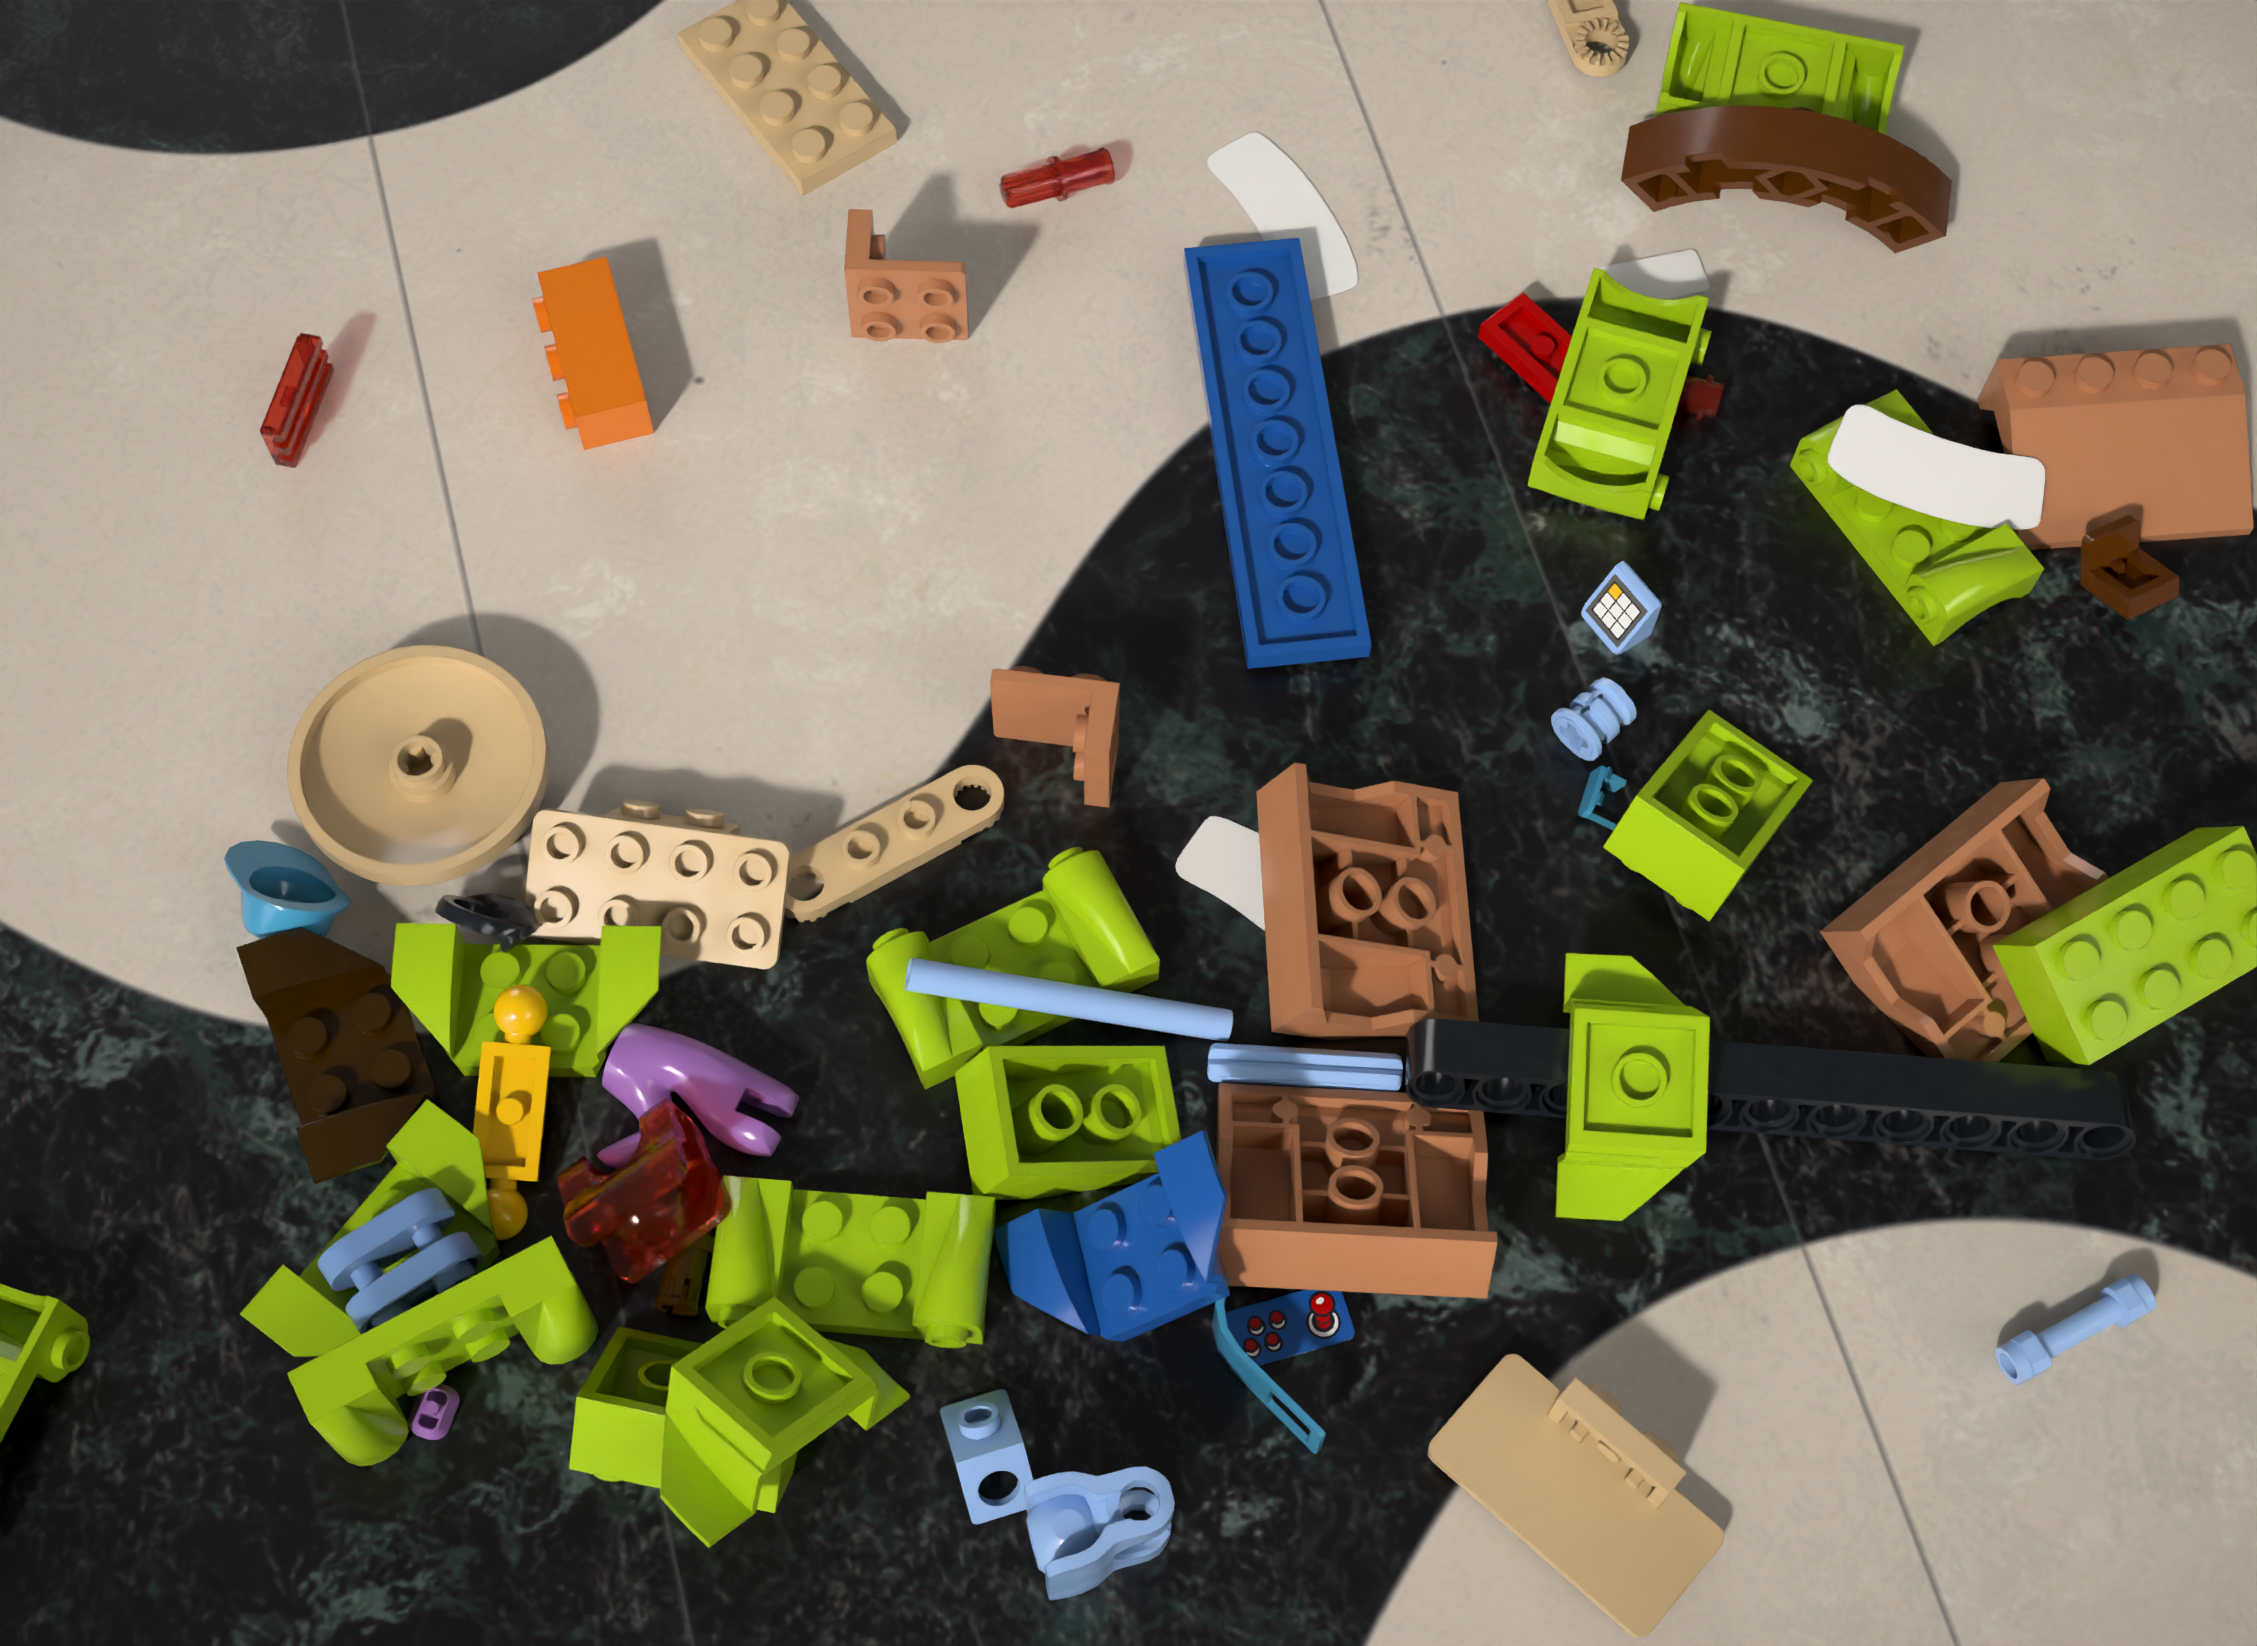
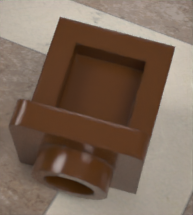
M2131 515L2122 517L2086 534L2082 538L2080 585L2127 620L2178 597L2180 578L2139 548L2140 522Z

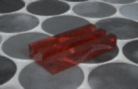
M300 333L297 336L260 428V433L276 465L296 468L333 375L332 363H327L328 353L326 350L321 349L323 345L321 336Z

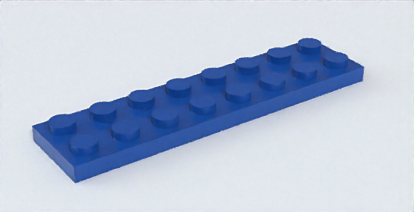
M1290 238L1184 248V269L1247 669L1369 657L1371 639L1300 239Z

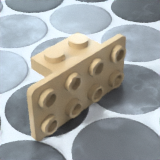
M623 800L622 808H615L603 815L547 808L539 811L534 816L524 905L534 912L538 926L537 930L529 936L586 945H600L602 925L662 926L661 955L759 969H769L779 960L791 860V849L786 842L777 839L740 835L741 825L723 823L724 813L719 811L692 808L685 810V817L660 814V804L641 800Z
M1508 1354L1502 1358L1431 1440L1427 1450L1428 1456L1435 1465L1630 1636L1639 1639L1644 1638L1654 1630L1723 1545L1724 1532L1720 1526L1675 1489L1687 1474L1676 1463L1679 1457L1675 1450L1655 1433L1645 1431L1642 1434L1621 1416L1623 1413L1621 1405L1610 1393L1595 1384H1590L1587 1387L1576 1377L1562 1392L1521 1356Z

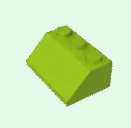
M618 1326L576 1396L569 1469L594 1474L597 1478L605 1481H626L660 1489L665 1408L671 1366L703 1344ZM798 1451L763 1476L757 1510L770 1513L776 1512L793 1474Z

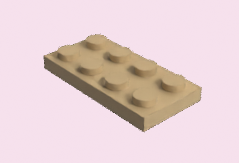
M737 0L677 33L681 50L802 196L897 143L895 126L787 0Z

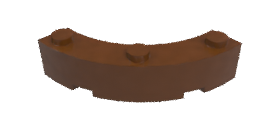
M1747 105L1707 107L1676 113H1663L1655 118L1631 125L1629 127L1621 181L1653 212L1695 201L1720 199V192L1725 189H1753L1752 192L1759 199L1786 202L1805 207H1811L1824 202L1845 210L1846 221L1867 231L1883 242L1894 253L1946 236L1952 180L1926 157L1899 141L1863 125L1834 116L1815 113L1805 107L1790 109Z

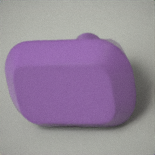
M441 1383L425 1393L417 1395L408 1418L410 1430L417 1436L429 1440L443 1438L448 1433L460 1402L458 1393L452 1387Z

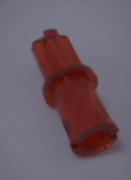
M1101 147L1095 151L1061 160L1056 155L1049 156L1046 164L1004 174L1001 177L999 188L1002 199L1009 208H1016L1054 197L1062 202L1068 199L1069 193L1104 184H1113L1115 181V170L1109 151L1105 147Z

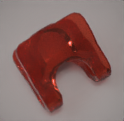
M667 1097L663 1098L639 1117L641 1138L638 1147L631 1159L620 1169L606 1175L604 1171L593 1167L588 1159L583 1156L557 1176L558 1186L565 1205L563 1218L568 1237L578 1246L586 1248L601 1241L611 1260L614 1272L626 1283L640 1281L727 1218L731 1210L729 1192L711 1160L699 1128L688 1115Z

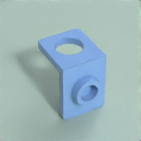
M999 1389L942 1407L940 1414L972 1523L981 1524L1026 1510L1024 1485L1032 1481L1033 1477L1024 1442L1006 1390ZM1008 1471L1018 1478L1016 1488L1004 1498L996 1500L987 1499L978 1492L981 1481L993 1472Z

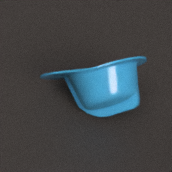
M245 841L229 847L224 857L228 872L241 889V909L244 927L247 932L259 939L301 927L326 937L336 913L347 910L351 903L347 894L339 888L327 869L314 857L297 848L277 842Z

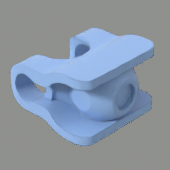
M1146 1466L1131 1467L1101 1476L1074 1471L1062 1472L1032 1480L1024 1485L1025 1507L1028 1516L1026 1519L1037 1567L1045 1574L1049 1600H1058L1082 1594L1097 1587L1115 1570L1153 1559L1162 1552L1170 1539L1171 1519L1175 1505L1171 1486L1165 1476ZM1133 1487H1145L1154 1492V1494L1147 1492L1145 1490H1128H1130ZM1130 1511H1144L1151 1517L1147 1520H1132L1130 1518L1125 1519L1124 1515Z

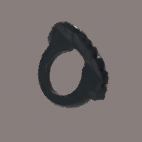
M487 893L467 897L443 895L435 909L438 915L461 927L489 936H496L500 942L502 953H508L522 940L533 934L538 926L534 912L528 906L518 900H514V898L503 897L500 894Z

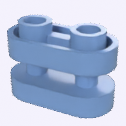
M428 1188L407 1197L335 1242L319 1258L318 1268L334 1291H344L355 1286L358 1288L359 1292L348 1302L346 1312L360 1334L477 1275L476 1270L483 1262V1255L467 1232H457L445 1237L442 1233L454 1219L455 1212L440 1189ZM419 1249V1253L384 1275L381 1272L411 1252Z

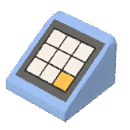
M1622 561L1612 569L1588 599L1581 611V615L1611 652L1619 655L1652 634L1662 603L1628 563Z

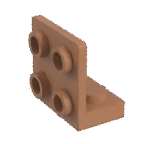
M848 209L844 271L851 336L855 338H868L873 341L925 339L933 343H945L951 340H967L969 322L966 264L963 262L885 260V234H875L873 210Z
M1016 666L1009 670L992 669L990 690L994 735L1001 738L1073 746V752L1076 753L1073 780L1084 781V805L1109 808L1119 745L1120 683L1107 682L1104 678L1093 674H1077L1073 677L1048 675L1027 666Z

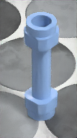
M2131 1274L2105 1287L2099 1293L2100 1300L2035 1335L2032 1331L2027 1330L1995 1350L1996 1360L2002 1372L2012 1383L2020 1385L2052 1366L2051 1359L2111 1325L2117 1324L2119 1327L2124 1328L2139 1320L2156 1308L2155 1297L2151 1289L2141 1277Z

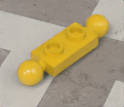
M528 985L511 986L505 989L495 1001L494 1019L500 1030L505 1033L504 1043L482 1041L473 1134L480 1139L485 1176L490 1178L489 1189H487L491 1223L494 1226L497 1240H505L515 1236L526 1223L528 1216L527 1204L523 1196L516 1191L517 1180L539 1182L552 1048L531 1045L532 1035L536 1034L546 1022L548 1006L544 996L537 989Z

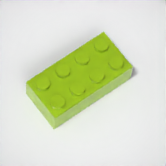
M2244 826L2196 828L1992 945L2046 1061L2091 1065L2257 967V854Z

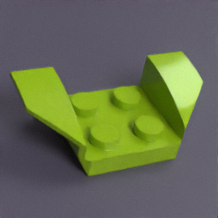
M396 923L391 987L410 1011L442 1045L463 1075L479 1076L482 1041L504 1043L505 1033L500 1030L494 1019L493 1012L496 999L505 989L511 986H531L544 996L548 1006L546 1022L536 1034L532 1035L531 1045L552 1048L549 1077H597L607 1056V1047L659 991L662 926L602 925L600 945L517 944L508 953H502L500 944H466L456 924Z
M1566 953L1563 1012L1570 1013L1565 1153L1557 1157L1555 1217L1623 1221L1683 1169L1706 1153L1710 1017L1692 1006L1684 1005L1632 956Z
M428 1099L386 1145L397 1162L396 1166L304 1272L297 1276L285 1265H282L240 1313L242 1317L293 1357L321 1356L361 1335L346 1312V1306L352 1297L359 1292L358 1288L355 1286L344 1291H334L318 1268V1260L335 1242L419 1191L428 1188L440 1189L455 1212L454 1219L442 1233L445 1237L457 1232H467L483 1255V1262L476 1270L477 1274L486 1270L500 1254L494 1226L491 1223L480 1139ZM419 1249L411 1252L381 1272L383 1275L419 1253Z
M774 1296L671 1366L665 1408L660 1498L684 1525L709 1548L756 1513L764 1475L846 1415H849L867 1431L909 1400L910 1394L897 1384L864 1349L822 1337Z

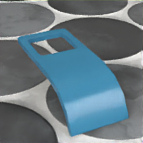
M1226 1277L1227 1284L1229 1287L1230 1278ZM1227 1297L1216 1301L1212 1328L1218 1352L1230 1370L1314 1454H1317L1322 1448L1326 1433L1240 1348L1227 1327L1224 1308ZM1273 1394L1310 1430L1309 1436L1272 1399Z

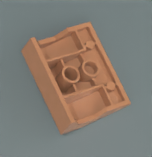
M2231 344L1997 359L1977 398L1979 408L1994 411L2004 454L2036 458L2045 469L2043 506L2039 525L2032 529H2012L2029 550L2081 547L2082 538L2086 534L2127 515L2133 516L2140 522L2139 542L2249 535L2252 532L2254 525L2246 393Z
M1293 763L1256 791L1271 1032L1326 1040L1406 1037L1411 1026L1426 1019L1479 1022L1458 792L1399 781H1390L1355 790L1310 782L1306 764Z
M2044 778L2000 782L1820 931L1854 984L1926 1057L1998 1063L2033 1033L1992 945L2109 879L2104 871L2072 854L2044 812L2051 789Z
M1219 1083L1216 1164L1228 1197L1218 1248L1225 1276L1230 1278L1229 1286L1487 1299L1498 1239L1497 1232H1490L1488 1228L1485 1200L1488 1148L1484 1111L1422 1106L1412 1101L1406 1093Z

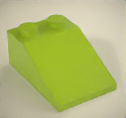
M1708 710L1636 795L1603 848L1619 858L1629 869L1642 874L1668 892L1682 906L1695 911L1710 922L1813 780L1714 712Z
M988 1046L955 1072L973 1195L995 1197V1200L1038 1199L1138 1183L1159 1173L1154 1153L1182 1140L1165 1046Z

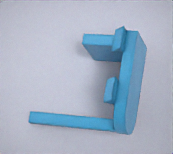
M1601 765L1590 772L1578 815L1614 831L1617 824L1592 813L1595 805L1602 806L1605 794L1603 791L1600 792L1601 787L1614 793L1624 787L1627 780L1613 774L1610 766L1607 768Z

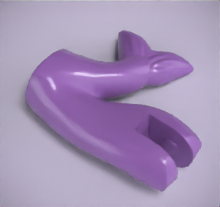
M628 1023L617 1038L608 1056L602 1085L634 1113L639 1120V1131L598 1152L597 1157L607 1166L621 1171H629L642 1166L653 1167L659 1170L664 1177V1187L659 1195L667 1201L676 1203L679 1195L680 1155L677 1147L679 1124L671 1098L672 1092L677 1093L706 1129L721 1142L743 1153L765 1157L772 1156L781 1140V1136L765 1123L737 1112L736 1109L740 1101L776 1116L789 1118L794 1113L799 1096L791 1088L765 1073L701 1041L653 1026Z

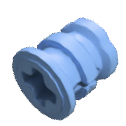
M1602 677L1599 680H1595L1589 686L1588 692L1580 693L1570 703L1569 709L1559 708L1551 716V723L1560 741L1574 754L1584 760L1594 761L1602 753V744H1608L1620 733V727L1629 725L1636 718L1637 711L1633 701L1621 686L1608 678Z

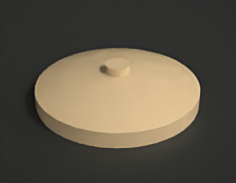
M437 645L409 646L379 653L351 666L327 684L313 699L301 717L291 741L287 763L288 788L296 814L316 846L330 860L343 869L374 882L397 886H425L443 883L472 873L499 857L517 841L533 820L542 803L550 771V753L545 728L533 700L519 681L495 662L467 650Z

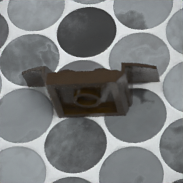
M302 927L236 947L253 1000L267 1018L302 1124L296 1130L313 1182L318 1184L348 1172L380 1163L389 1152L386 1145L427 1099L432 1103L441 1099L410 1010L391 987L392 974L387 973L383 965Z

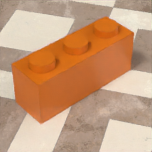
M607 256L537 272L543 296L532 298L541 333L552 331L556 344L547 345L544 348L553 381L565 379L568 392L557 395L566 430L578 427L584 450L653 434L654 430Z

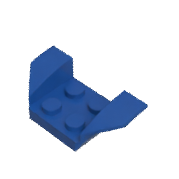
M1202 1130L1154 1153L1159 1173L1074 1213L1038 1208L993 1229L998 1252L1012 1293L1036 1308L1087 1334L1099 1335L1107 1340L1123 1342L1230 1296L1218 1248L1228 1194L1221 1179L1207 1131Z

